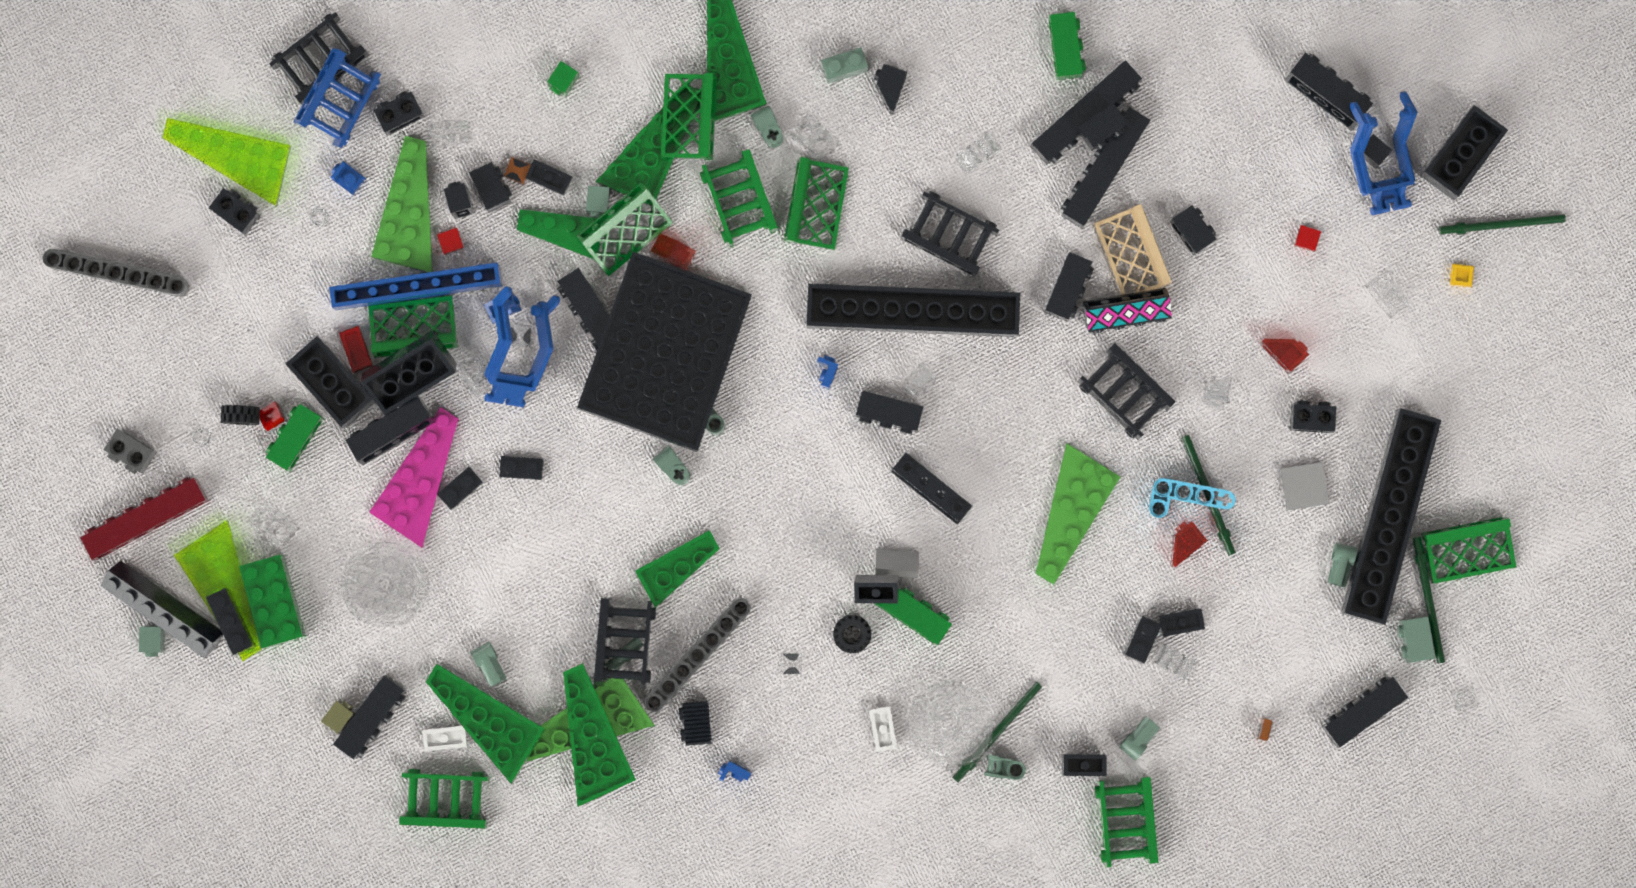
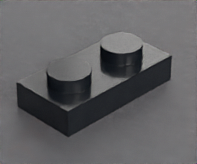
M535 159L525 177L526 180L562 196H565L573 178L571 175Z
M501 456L499 477L542 480L544 459Z
M468 467L437 495L452 511L481 486L483 482Z
M1202 608L1159 616L1163 637L1205 629Z

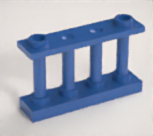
M332 48L293 123L305 128L308 125L315 126L335 138L332 143L333 146L342 148L343 145L345 146L349 142L350 132L372 91L376 90L379 86L381 74L371 71L367 75L345 62V52ZM342 69L364 82L359 94L335 80L334 76L337 70ZM331 87L355 101L349 112L325 99L324 94L328 88ZM322 106L345 119L340 130L316 118L314 113L317 107Z

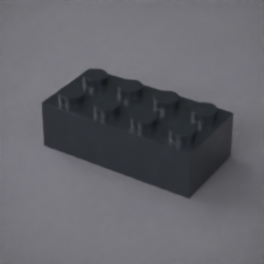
M1305 52L1284 81L1348 129L1352 130L1358 123L1350 109V104L1357 102L1364 114L1373 105L1370 101L1371 98L1364 92L1359 93L1356 91L1350 81L1342 80L1336 76L1337 73L1334 69L1320 64V60L1311 53L1308 55Z
M1473 105L1420 176L1454 201L1461 195L1507 133L1508 129Z
M434 330L363 372L361 383L383 414L386 415L456 373L457 363Z
M318 336L285 363L343 429H346L375 403L364 386Z

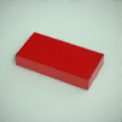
M360 326L339 332L352 372L355 373L372 367L373 363Z

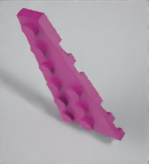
M442 407L439 408L433 417L435 423L425 429L369 512L421 548H423L432 511L436 503L443 472L459 421L457 417Z

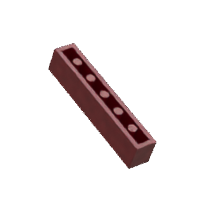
M190 476L179 481V486L173 489L170 486L160 491L161 495L153 499L151 496L142 500V505L135 509L133 506L123 510V515L115 518V516L103 521L104 525L98 528L93 526L85 530V535L81 536L80 539L91 560L97 561L209 502L199 480L196 478L191 479Z

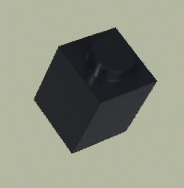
M1373 134L1369 138L1364 151L1365 161L1376 169L1393 150Z

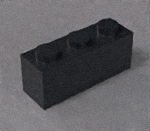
M1071 252L1068 253L1044 313L1068 322L1070 317L1074 319L1078 307L1075 306L1078 298L1082 299L1086 287L1083 286L1085 279L1090 280L1094 270L1091 267L1093 261Z
M862 391L855 417H858L859 422L871 424L874 421L880 423L879 427L891 430L893 426L900 428L901 433L912 435L913 432L917 433L924 406Z
M224 588L207 596V602L232 655L238 656L256 647L230 590Z

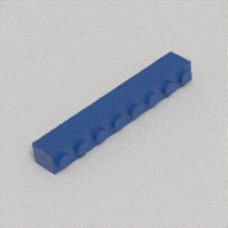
M490 263L329 287L332 308L337 311L503 287L500 265L498 263Z

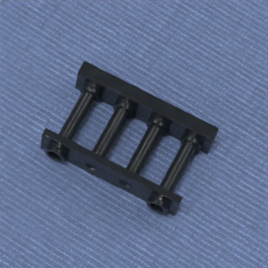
M336 12L333 14L329 13L323 17L321 24L283 53L275 54L269 63L274 70L280 67L297 88L298 94L295 97L301 105L320 73L318 67L303 49L311 42H314L323 55L328 58L331 50L320 35L329 28L348 51V55L344 58L345 62L355 67L369 56L362 45L359 47L354 46L336 24L341 20ZM296 54L314 76V82L310 85H304L287 63ZM342 69L337 70L334 76L335 80L337 81L347 72Z
M924 191L922 199L927 202L913 229H905L901 240L976 277L980 270V267L977 266V259L990 234L997 237L999 229L996 228L997 225L989 220L983 222L940 200L941 196L932 191L929 193ZM934 205L946 211L932 238L926 240L920 237L922 235L920 232ZM955 215L963 219L964 222L951 247H948L946 250L940 247L939 241L952 216ZM973 224L983 229L970 257H967L965 260L958 256V250Z
M1114 343L1106 351L1108 359L1088 380L1082 376L1077 382L1080 384L1079 388L1086 395L1090 394L1125 428L1124 431L1130 438L1139 440L1144 435L1140 429L1154 414L1163 408L1167 411L1176 401ZM1114 364H1119L1124 369L1123 374L1102 394L1094 385ZM1129 379H1134L1139 384V388L1117 409L1109 400ZM1149 393L1154 398V403L1133 424L1124 415L1144 394L1147 395Z
M906 452L892 468V474L956 525L959 524L971 509L972 505Z
M601 598L594 671L595 686H603L604 680L614 678L641 680V688L646 689V683L651 681V670H647L651 620L656 619V608H652V601L647 602V609L614 607V605H610L609 598ZM613 616L646 618L645 630L612 628V626L608 625L609 618H613ZM611 636L644 638V651L610 649V646H607V638H611ZM610 657L643 659L642 672L608 670V667H605V659Z

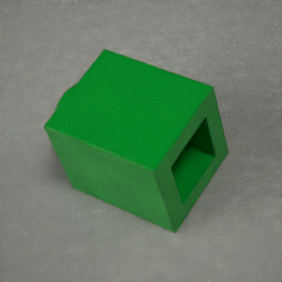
M560 61L547 81L548 86H550L549 90L557 96L561 94L567 96L580 76L578 71Z

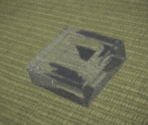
M510 324L512 334L511 346L530 347L532 326Z
M780 653V674H802V653Z

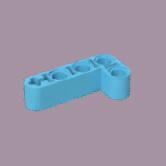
M1160 478L1153 485L1149 511L1153 517H1165L1169 512L1171 499L1229 510L1235 506L1236 497L1228 490ZM1160 482L1168 483L1169 490L1167 493L1161 494L1158 492L1157 486ZM1181 486L1189 487L1190 494L1188 497L1181 498L1179 496L1178 490ZM1203 490H1208L1211 493V499L1207 502H1202L1199 498V494ZM1215 491L1219 492L1217 495L1219 497H1225V494H1229L1232 503L1223 506L1224 503L1222 501L1216 500L1217 504H1212L1215 499ZM1159 502L1165 506V511L1161 515L1155 514L1153 510L1154 505Z

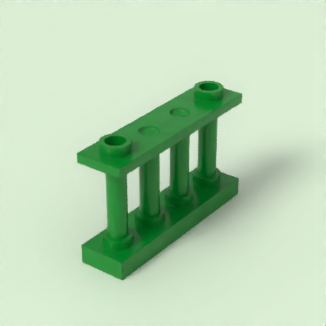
M750 149L742 151L743 157L739 158L740 161L709 172L705 164L702 165L703 171L699 172L703 184L708 183L724 228L721 231L724 243L729 242L730 247L734 246L733 238L764 228V230L769 229L770 233L778 231ZM740 169L748 170L750 177L746 178V181L715 191L711 179ZM749 188L750 190H755L757 197H754V200L722 211L718 199ZM755 208L762 210L764 216L760 218L761 220L729 231L726 218Z
M408 769V773H402V777L409 778L408 812L400 816L399 825L487 828V819H482V815H480L482 781L490 780V776H484L485 772H472V776L425 774L420 773L421 769ZM418 778L431 779L429 813H427V816H418V812H416ZM439 779L452 780L451 809L448 817H439L440 813H438ZM461 780L473 781L472 815H469V818H461V814H459Z
M1140 777V782H1137L1136 785L1104 787V781H1098V786H1094L1095 798L1099 799L1104 845V850H1100L1101 863H1105V866L1108 868L1112 867L1111 860L1141 857L1148 859L1149 864L1159 863L1151 777ZM1132 793L1142 795V803L1139 806L1106 809L1105 796ZM1138 814L1144 816V825H1141V827L1108 830L1107 817ZM1134 836L1146 838V846H1143V849L1110 851L1109 839Z

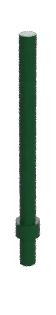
M1565 214L1468 224L1456 222L1455 225L1439 226V234L1456 233V235H1463L1466 232L1565 223L1566 216Z
M1190 435L1182 437L1200 485L1210 487ZM1203 490L1206 501H1209L1211 493L1208 490ZM1209 507L1219 531L1217 533L1219 540L1223 541L1228 556L1235 554L1236 551L1230 539L1232 535L1225 526L1219 508Z
M1421 537L1412 538L1416 554L1414 555L1415 564H1418L1437 664L1444 663L1445 657L1426 565L1428 561L1427 554L1424 553Z
M1038 682L1033 684L975 752L962 762L963 765L952 777L956 782L959 783L969 770L972 771L977 766L975 763L1039 692L1042 686Z

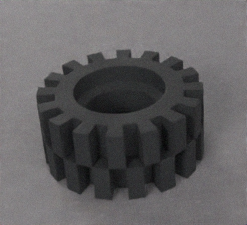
M246 405L221 406L220 423L259 425L260 407Z
M849 615L840 619L833 631L836 645L846 653L861 652L869 645L872 636L868 622L856 615ZM856 626L859 628L861 637L857 642L850 643L845 639L844 631L847 627Z

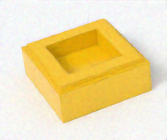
M1452 264L1450 285L1471 288L1474 266Z

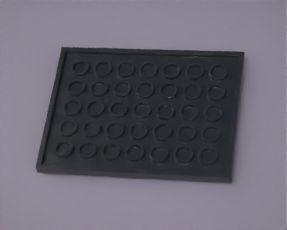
M633 251L576 409L697 452L752 294Z

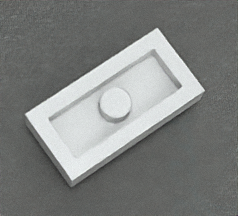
M890 706L869 710L876 752L897 749Z
M463 726L422 730L424 751L468 747L466 730Z

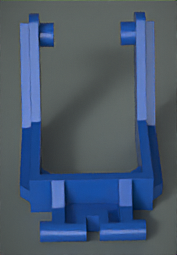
M1406 91L1400 92V100L1404 105V110L1399 113L1400 120L1392 138L1401 174L1393 179L1372 182L1370 180L1364 151L1373 128L1377 127L1378 122L1376 117H1371L1369 113L1363 114L1357 102L1350 104V109L1359 124L1350 153L1359 191L1362 197L1371 195L1373 207L1370 208V213L1372 216L1390 212V204L1393 211L1412 206L1411 200L1406 199L1405 196L1406 187L1415 184V176L1406 141L1418 112Z
M505 286L493 299L498 342L484 373L488 382L493 385L491 393H486L484 400L503 404L505 401L506 405L523 408L526 403L523 399L526 391L535 392L554 347L548 315L559 305L560 297L554 295L547 302L540 301L531 307V315L535 316L540 348L529 374L523 376L500 372L512 343L508 315L510 301L507 300L512 294V288Z

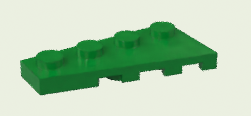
M519 209L517 231L595 260L576 236L597 218ZM601 241L594 243L591 249L600 252Z
M709 530L635 570L654 607H658L720 548Z

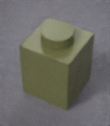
M345 700L342 702L336 701L321 722L337 734H341L356 714L352 711L354 707Z

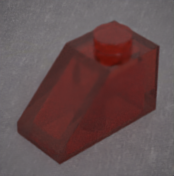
M661 233L650 250L654 255L688 271L697 255L694 249Z
M1263 339L1259 343L1288 374L1309 356L1307 353L1308 348L1301 341L1297 342L1295 339Z
M1184 521L1175 528L1177 533L1173 535L1170 562L1172 568L1177 567L1208 541L1192 521L1188 524Z

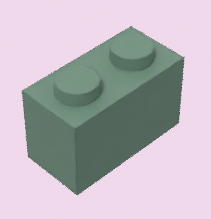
M862 47L821 60L828 84L868 72V65Z
M1428 616L1399 621L1400 625L1397 626L1399 638L1403 640L1401 654L1402 658L1406 659V663L1436 659Z

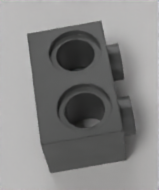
M118 428L103 449L109 453L107 455L109 459L116 463L119 460L127 464L125 468L134 474L137 471L144 474L157 453ZM119 442H123L125 445L121 453L116 451V445ZM137 453H141L143 456L139 464H135L133 460Z

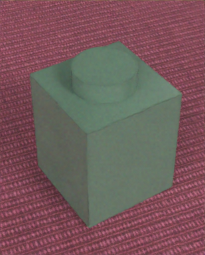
M588 186L586 212L591 214L590 217L598 218L609 209L611 191L609 187Z
M140 627L139 652H145V657H158V653H165V631L160 627Z

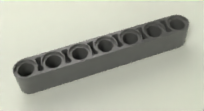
M49 249L43 254L44 264L56 271L176 297L185 296L189 291L188 282L177 275L57 249ZM55 254L58 255V262L51 265V257ZM74 259H79V266L76 269H72L71 262ZM99 263L100 270L93 274L91 272L92 266ZM115 268H120V275L117 278H113L112 271ZM140 272L141 279L138 282H133V275ZM156 277H161V285L154 287L153 280ZM181 281L183 284L182 289L174 291V284Z
M742 598L736 599L647 695L644 702L647 710L658 712L663 709L740 625L751 610L747 600ZM744 602L747 605V611L744 614H738L735 611L737 603ZM724 618L732 620L733 626L731 629H722L721 621ZM712 633L718 636V643L714 646L708 645L706 641L707 636ZM696 649H700L704 653V658L698 662L692 658V653ZM681 665L688 666V676L680 677L677 671ZM666 681L674 683L675 689L673 692L666 693L664 691L663 684ZM653 696L660 699V706L657 709H652L649 706V699Z

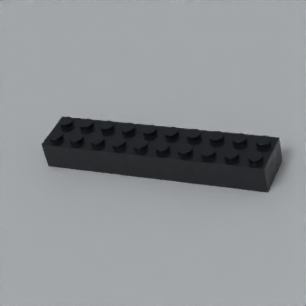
M808 283L806 328L1018 337L1021 292Z
M1402 408L1396 410L1340 614L1378 625H1386L1441 419Z

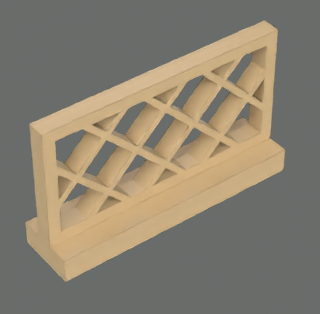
M1141 204L1094 223L1122 295L1126 294L1124 287L1128 280L1139 285L1136 292L1159 289L1173 284ZM1129 214H1132L1134 220L1131 230L1120 225L1122 218ZM1110 223L1116 227L1112 236L1109 237L1102 233L1100 226ZM1135 225H1136L1137 230H1138L1139 233L1133 231L1134 228H1135ZM1118 227L1129 231L1125 243L1114 239ZM1132 233L1141 237L1142 242L1139 249L1127 245ZM1105 238L1110 240L1108 245L1106 243ZM1112 241L1123 245L1119 257L1111 254L1109 251ZM1143 245L1146 252L1141 251ZM1126 247L1137 251L1132 263L1121 258ZM1139 253L1147 255L1150 260L1146 269L1135 264ZM1113 258L1117 259L1116 264L1114 263ZM1120 261L1131 265L1127 276L1121 275L1117 271ZM1150 265L1152 266L1154 272L1149 270ZM1133 267L1145 271L1140 282L1129 278ZM1148 272L1156 276L1159 284L1149 287L1142 283ZM1120 277L1125 279L1123 284ZM1141 286L1146 288L1144 290L1139 291Z

